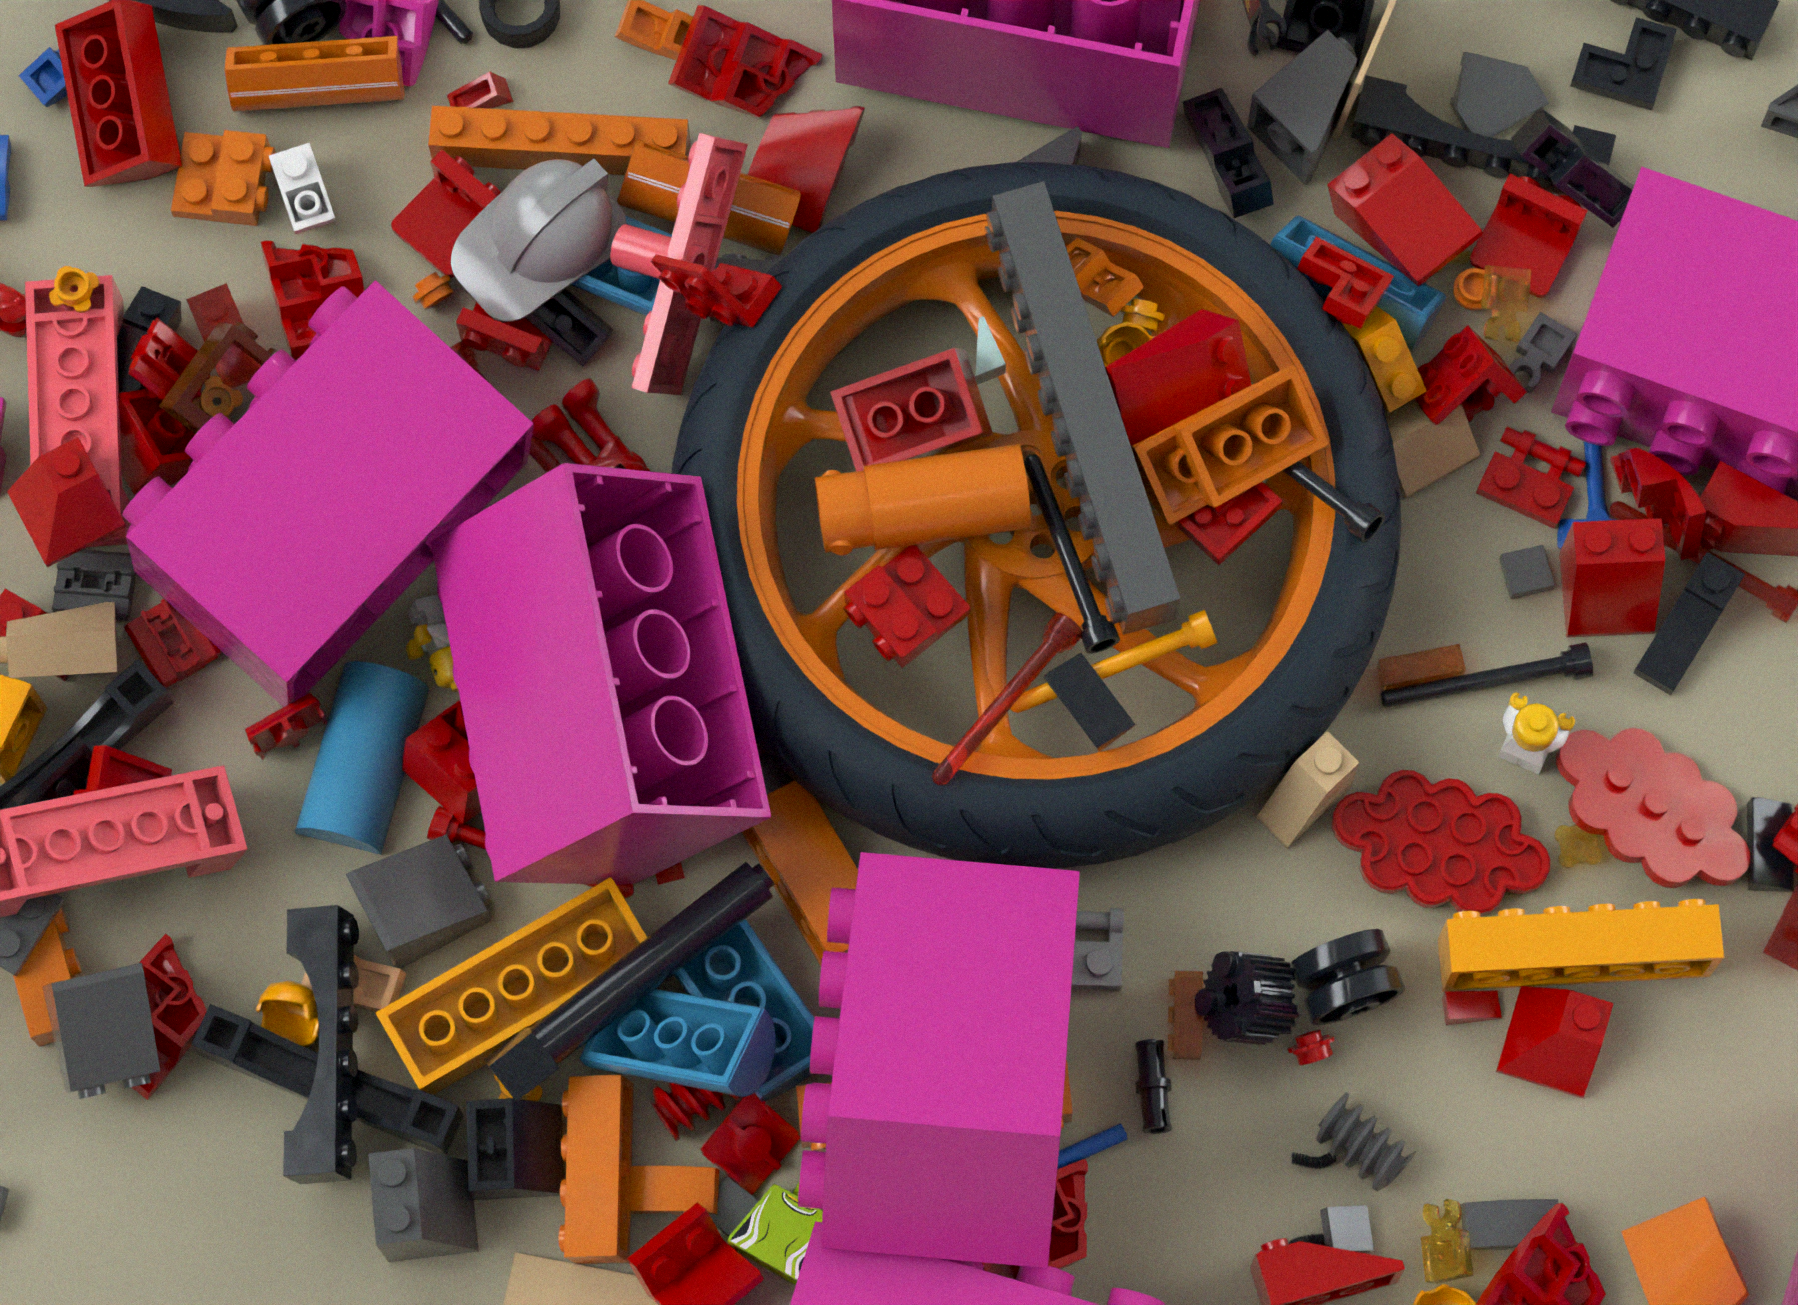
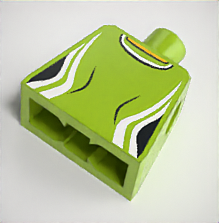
M799 1182L792 1193L773 1184L730 1234L727 1242L742 1256L796 1286L815 1221L822 1223L823 1211L816 1208L798 1207Z

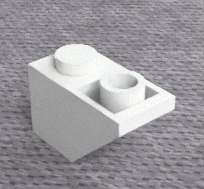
M310 143L269 155L295 235L335 222L336 219Z

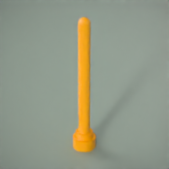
M1204 609L1189 615V621L1181 623V629L1091 664V666L1103 680L1187 645H1190L1191 649L1200 646L1202 650L1218 642ZM1044 683L1011 697L1009 708L1015 713H1021L1058 698V696L1048 683Z

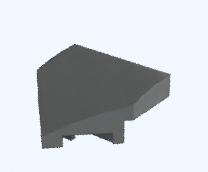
M1463 52L1460 62L1462 68L1454 97H1451L1449 104L1454 106L1453 110L1464 130L1482 136L1493 137L1536 112L1540 107L1543 108L1549 104L1528 67L1479 54Z

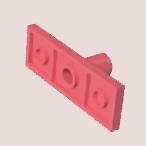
M699 133L698 140L693 143L689 152L688 163L690 170L687 181L682 185L678 193L677 207L679 211L672 237L624 224L614 236L610 252L611 263L614 266L659 279L661 272L651 263L655 254L702 265L712 272L716 266L748 144ZM661 280L653 309L647 314L644 321L643 333L645 339L641 353L636 356L633 362L632 376L634 380L631 388L646 393L681 395L701 318L693 314L685 306L687 299L680 292H675L668 288Z

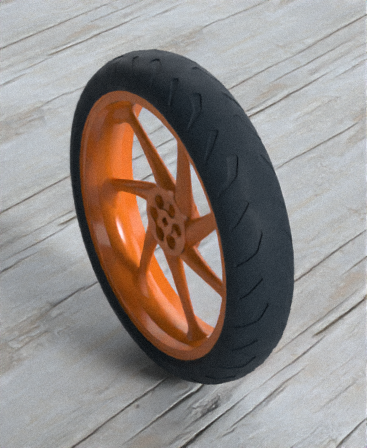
M1007 162L973 166L935 174L926 179L898 186L870 198L835 217L813 232L766 273L772 275L782 287L753 328L736 323L732 326L725 324L708 353L697 381L694 383L680 426L671 474L700 476L702 479L756 743L786 774L814 797L841 815L871 829L876 834L910 848L958 861L1038 868H1069L1102 864L1137 856L1189 837L1244 807L1272 786L1292 767L1294 762L1330 727L1351 697L1370 662L1383 630L1393 596L1399 562L1401 502L1393 440L1384 407L1370 371L1342 322L1322 309L1325 301L1317 294L1310 281L1292 263L1255 232L1224 212L1213 209L1191 195L1158 182L1120 171L1086 165L1049 162ZM1042 181L1045 182L1065 246L1067 247L1076 238H1079L1102 249L1111 263L1137 275L1144 286L1136 294L1139 299L1158 304L1157 312L1165 316L1163 322H1158L1157 331L1152 332L1151 336L1153 338L1197 311L1205 309L1239 320L1250 379L1253 384L1290 365L1296 366L1329 443L1301 459L1300 462L1354 503L1359 501L1363 504L1371 503L1385 514L1384 522L1378 532L1369 541L1362 543L1348 532V526L1344 523L1342 515L1285 472L1280 471L1269 477L1268 481L1264 484L1283 500L1281 509L1288 510L1293 515V536L1289 564L1279 598L1267 625L1253 648L1228 661L1207 667L1189 660L1176 650L1141 664L1193 695L1195 699L1194 709L1151 735L1123 746L1088 755L1055 758L1041 753L1018 740L1012 735L1008 716L1007 640L1013 588L1026 589L1080 628H1082L1081 625L1084 622L1028 475H1026L1030 505L1036 504L1041 514L1033 515L1031 511V528L1008 531L1013 537L1008 543L997 544L990 539L989 536L991 534L917 544L918 548L927 558L954 543L961 542L964 545L965 599L971 607V614L967 616L968 636L981 744L974 751L941 743L917 733L889 717L861 696L846 681L837 650V631L849 618L843 609L847 605L844 592L878 564L883 567L908 546L881 549L875 552L816 610L805 615L798 612L786 582L779 554L776 526L777 485L779 475L788 462L803 446L813 439H831L846 442L837 412L811 409L806 402V396L826 366L855 337L887 314L914 300H940L955 303L965 315L977 338L979 318L985 317L1006 363V373L998 376V379L1018 427V432L1007 435L993 432V435L930 456L1019 444L1023 461L1029 454H1036L1040 457L1065 522L1082 514L1079 498L1071 499L1068 490L1061 488L1057 484L1058 479L1062 478L1068 470L1065 456L1058 457L1053 446L1051 431L1055 430L1052 414L1045 416L1039 402L1037 392L1041 389L1039 374L1031 375L1024 351L978 284V280L999 277L998 267H1001L999 251L991 252L985 233V226H988L986 213L991 212L993 196ZM1152 510L1164 548L1190 540L1175 524L1167 525L1157 510ZM1068 528L1085 572L1093 567L1091 556H1095L1092 539L1085 541L1081 531H1072ZM1046 544L1054 550V554L1048 558H1038L1031 552V549L1036 545ZM1087 578L1101 615L1107 616L1108 621H1110L1105 605V598L1108 597ZM1116 623L1114 625L1120 641L1112 648L1119 652H1124L1157 637L1146 628L1123 635L1119 623Z

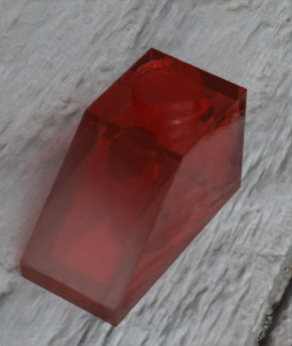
M227 283L186 299L204 342L219 322L235 325L238 321L244 324ZM232 343L215 366V369L222 383L233 389L249 382L261 365Z

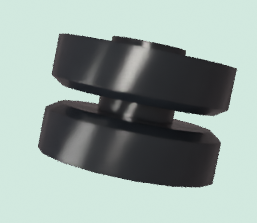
M236 0L248 22L256 25L255 31L263 45L320 41L339 24L347 9L345 0Z
M1369 929L1345 935L1319 945L1291 962L1290 968H1295L1296 970L1294 976L1297 986L1309 990L1316 989L1310 993L1304 1003L1312 1025L1332 1024L1358 1016L1392 1001L1404 992L1405 986L1397 967L1380 965L1390 954V948L1383 930Z

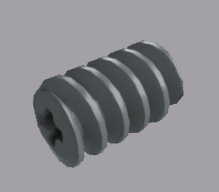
M1346 1092L1319 1123L1320 1129L1316 1141L1323 1144L1333 1138L1334 1141L1330 1153L1337 1156L1348 1150L1344 1165L1350 1168L1362 1162L1358 1176L1364 1180L1376 1174L1372 1188L1375 1191H1379L1390 1185L1397 1178L1417 1151L1403 1157L1401 1154L1405 1141L1401 1139L1389 1145L1387 1142L1392 1130L1387 1127L1375 1133L1373 1130L1378 1118L1374 1115L1363 1122L1359 1120L1364 1106L1358 1104L1349 1110L1346 1109L1349 1094Z

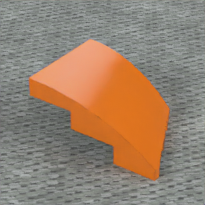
M1705 1196L1621 1231L1649 1305H1741L1750 1295L1737 1258L1724 1242L1711 1203Z

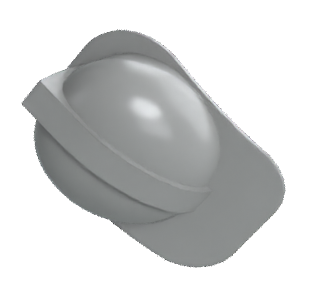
M594 158L584 166L563 159H553L537 163L515 177L506 189L492 200L459 234L451 254L453 274L490 317L500 322L521 320L534 313L569 285L610 259L614 236L618 229L626 224V218L619 203L607 191L608 173Z

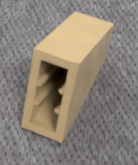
M104 602L7 621L6 637H0V664L8 663L9 678L117 672L115 602Z
M1327 731L1294 762L1256 818L1288 849L1350 791L1360 762Z

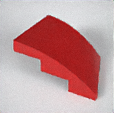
M698 5L668 84L723 107L754 117H761L774 104L775 99L780 94L786 93L795 84L794 81L810 66L817 64L821 60L822 54L792 39H782L753 24L739 22L705 5Z
M853 106L849 109L829 111L821 109L811 110L808 113L797 114L790 112L773 115L747 175L800 191V201L792 222L793 226L811 233L821 228L832 191L837 188L849 148L855 142L865 111L864 107Z
M261 241L263 258L291 357L294 360H298L309 348L310 342L316 335V332L308 326V323L317 309L330 295L342 286H345L358 298L364 292L363 277L353 249L335 247L324 249L316 245L302 244L300 250L276 248L273 241Z
M1638 447L1610 457L1621 494L1632 492L1637 507L1645 508L1648 519L1662 518V524L1668 523L1680 560L1697 557L1707 512L1701 499L1689 482L1668 463Z
M166 933L139 962L142 963L160 1071L149 1074L151 1083L131 1088L147 1100L160 1087L188 1051L207 1012L201 997L197 996L193 988V981L188 971L184 970L174 950V943L171 937Z
M1086 1158L1057 1170L1048 1266L1060 1270L1087 1257V1234L1084 1230L1088 1202H1085V1175L1088 1172ZM982 1262L984 1271L1014 1280L1017 1278L1020 1267L1018 1265Z
M1563 1203L1555 1204L1523 1238L1494 1275L1475 1305L1601 1304L1606 1293L1598 1275L1591 1268L1590 1257L1584 1244L1577 1243L1565 1218L1570 1213Z

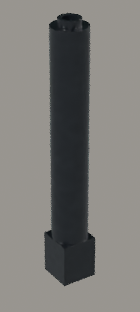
M744 862L530 1029L528 1026L512 1037L485 1058V1062L517 1102L560 1068L558 1064L772 899L773 895L769 889L775 883L759 863L752 868L747 862Z

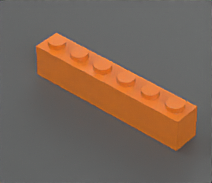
M432 106L428 146L432 159L443 150L452 158L456 155L460 156L471 167L526 170L537 163L553 159L569 160L584 166L594 158L608 174L625 175L636 139L689 156L690 131L688 119Z

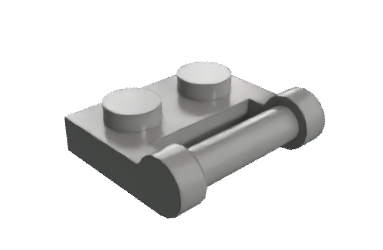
M1110 908V912L1077 911L1076 929L1109 930V942L1075 941L1071 988L1121 990L1124 908Z

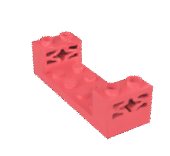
M112 275L97 276L99 286L92 291L90 297L91 307L84 313L76 312L74 307L67 305L57 307L51 303L49 293L54 290L55 279L25 282L30 466L39 456L79 437L126 525L125 528L88 547L128 544L126 539L127 531L131 526L122 516L130 500L122 487L118 401L117 335L123 323L124 303ZM73 286L70 291L73 293L77 292L78 287Z
M222 765L0 810V918L17 914L27 899L181 867H186L188 878L232 869L248 849L225 766Z

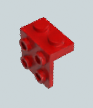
M441 150L430 161L434 178L392 220L391 227L392 231L441 274L444 276L449 275L450 278H453L455 275L451 266V254L459 234L501 191L490 182L484 185L473 176L475 174L473 168L458 155L452 158L445 151Z
M1509 174L1502 187L1498 203L1483 230V236L1478 239L1470 255V264L1537 298H1543L1548 294L1581 231L1588 211L1581 208V205L1569 196H1556L1542 189V186L1537 181L1529 177H1517Z
M477 302L473 311L463 307L456 320L460 339L466 345L478 351L487 350L495 353L518 367L527 366L540 371L553 343L551 339L526 318L514 322H500L490 317Z

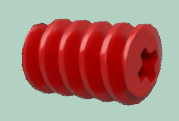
M668 1083L669 1094L660 1087H655L653 1089L655 1103L650 1102L675 1141L680 1140L679 1124H682L690 1131L695 1130L694 1114H697L705 1121L711 1119L708 1109L709 1104L714 1105L720 1111L726 1109L723 1099L725 1093ZM727 1094L735 1101L741 1099L740 1096Z

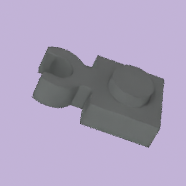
M1542 312L1538 314L1517 345L1516 352L1524 356V358L1516 359L1509 367L1514 375L1520 371L1527 372L1530 375L1531 379L1526 387L1528 393L1533 392L1538 386L1541 378V367L1553 373L1577 336L1576 333Z

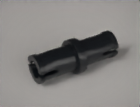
M1145 1039L1135 1043L1139 1080L1135 1082L1136 1093L1141 1095L1142 1129L1144 1133H1150L1151 1131V1134H1160L1172 1130L1168 1104V1092L1172 1088L1171 1080L1166 1078L1164 1041L1161 1039L1157 1041L1156 1039Z

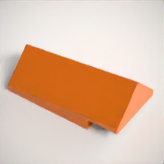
M1290 365L1133 445L1132 452L1148 499L1164 522L1170 526L1207 504L1213 508L1221 505L1329 443L1296 366Z

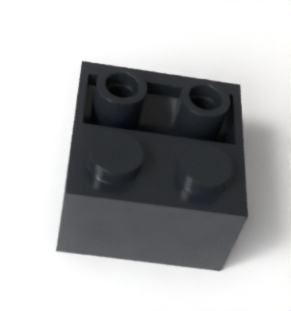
M514 1098L466 1101L468 1186L473 1200L560 1196V1184L564 1179L561 1155V1104L522 1099L516 1102Z

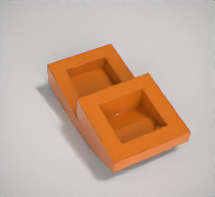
M628 0L614 37L646 51L677 60L693 16L678 9L669 13L644 0Z
M1076 238L1066 247L1082 298L1110 316L1114 317L1144 288L1136 274L1111 263L1102 249L1079 238Z
M630 1166L629 1211L631 1214L671 1213L681 1216L698 1202L708 1211L709 1215L717 1214L720 1169L695 1166Z

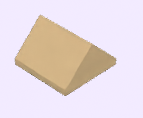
M1415 398L1390 413L1385 411L1393 440L1400 491L1405 499L1480 457L1461 404L1439 425H1434L1429 420Z

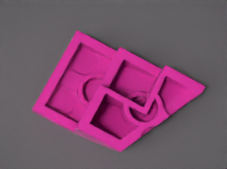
M345 0L347 9L340 21L339 33L347 39L397 36L403 84L405 86L415 85L428 49L438 0Z

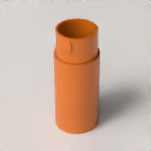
M1019 444L865 465L862 471L848 473L828 470L822 476L814 477L825 553L833 552L843 556L857 548L874 546V550L1031 528L1029 492L1022 451Z

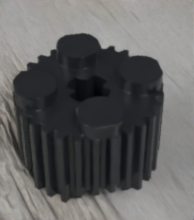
M1239 951L1217 953L1211 964L1212 970L1207 971L1208 979L1203 981L1205 988L1200 989L1196 993L1195 1010L1197 1014L1204 1016V1021H1208L1207 1028L1212 1029V1034L1217 1035L1218 1039L1226 1042L1256 1045L1273 1043V1039H1279V1034H1291V1026H1296L1295 1018L1300 1016L1297 1012L1298 1005L1292 1002V999L1295 998V994L1292 993L1295 985L1290 982L1295 981L1294 973L1296 970L1295 968H1290L1291 963L1285 962L1284 958L1272 957V955Z

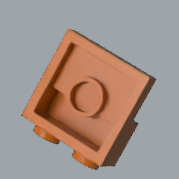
M224 130L223 136L184 132L180 155L182 167L178 168L171 206L173 217L258 226L260 212H266L269 201V188L264 186L266 173L273 172L269 155L276 154L275 147H270L267 135Z

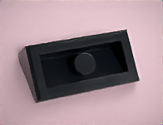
M566 288L534 313L525 317L582 367L611 336L613 331L606 322Z
M1082 653L1077 654L1043 676L1099 752L1136 725Z
M1751 797L1747 803V845L1750 850L1748 890L1794 891L1793 862L1772 846L1774 843L1773 839L1792 814V804L1761 797Z

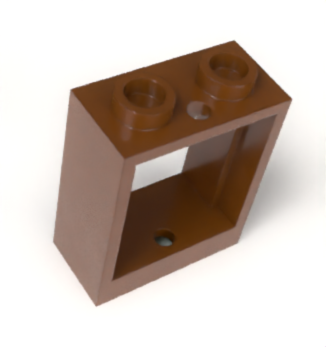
M238 321L235 325L219 322L159 407L196 434L212 417L192 403L191 400L230 345L233 343L261 366L277 350L269 348L266 351L255 342L258 335Z

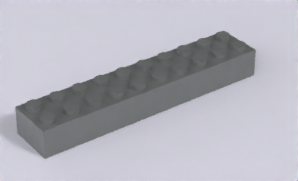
M1042 181L994 195L991 212L986 213L988 226H985L986 238L991 252L999 251L1001 267H998L1001 285L1005 293L1012 291L1015 307L1011 308L1012 318L1017 333L1025 332L1028 348L1024 349L1029 371L1031 375L1038 373L1040 377L1041 389L1037 392L1043 414L1045 416L1052 414L1055 431H1051V438L1057 456H1065L1068 472L1064 473L1069 495L1071 499L1078 497L1082 514L1078 515V522L1085 541L1092 539L1094 544L1095 556H1091L1095 576L1098 582L1106 581L1108 598H1105V605L1109 619L1113 624L1119 623L1123 635L1175 619L1181 598L1045 182Z

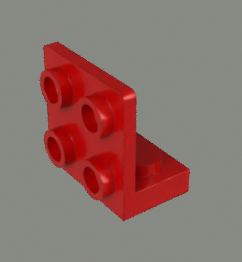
M655 254L651 260V263L661 272L659 279L662 283L673 291L680 292L687 299L685 306L693 314L702 319H707L708 316L717 318L728 326L736 323L753 328L782 287L772 275L720 263L716 269L710 272L705 266Z
M1469 325L1460 333L1451 336L1446 341L1443 349L1434 358L1417 369L1426 392L1416 397L1415 400L1434 425H1439L1481 384L1495 397L1503 393L1514 404L1527 393L1502 357Z
M698 1202L627 1258L645 1292L658 1305H734L764 1280L760 1270L723 1240L708 1211Z

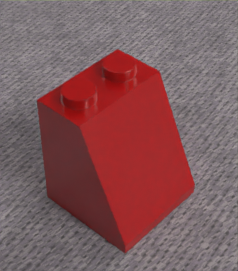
M1662 518L1573 522L1559 553L1566 638L1654 634L1666 561Z

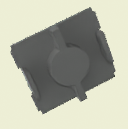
M83 549L58 562L56 585L53 589L55 591L52 604L53 612L104 602H115L116 620H128L131 614L136 578L130 553Z

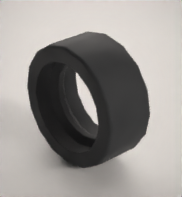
M479 0L481 19L488 34L500 44L512 48H530L544 42L555 31L560 19L559 0H544L545 8L537 20L526 25L517 26L504 23L498 18L495 12L496 0Z

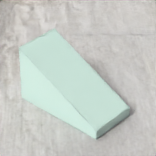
M984 316L980 317L978 322L975 373L977 385L1006 373V363Z

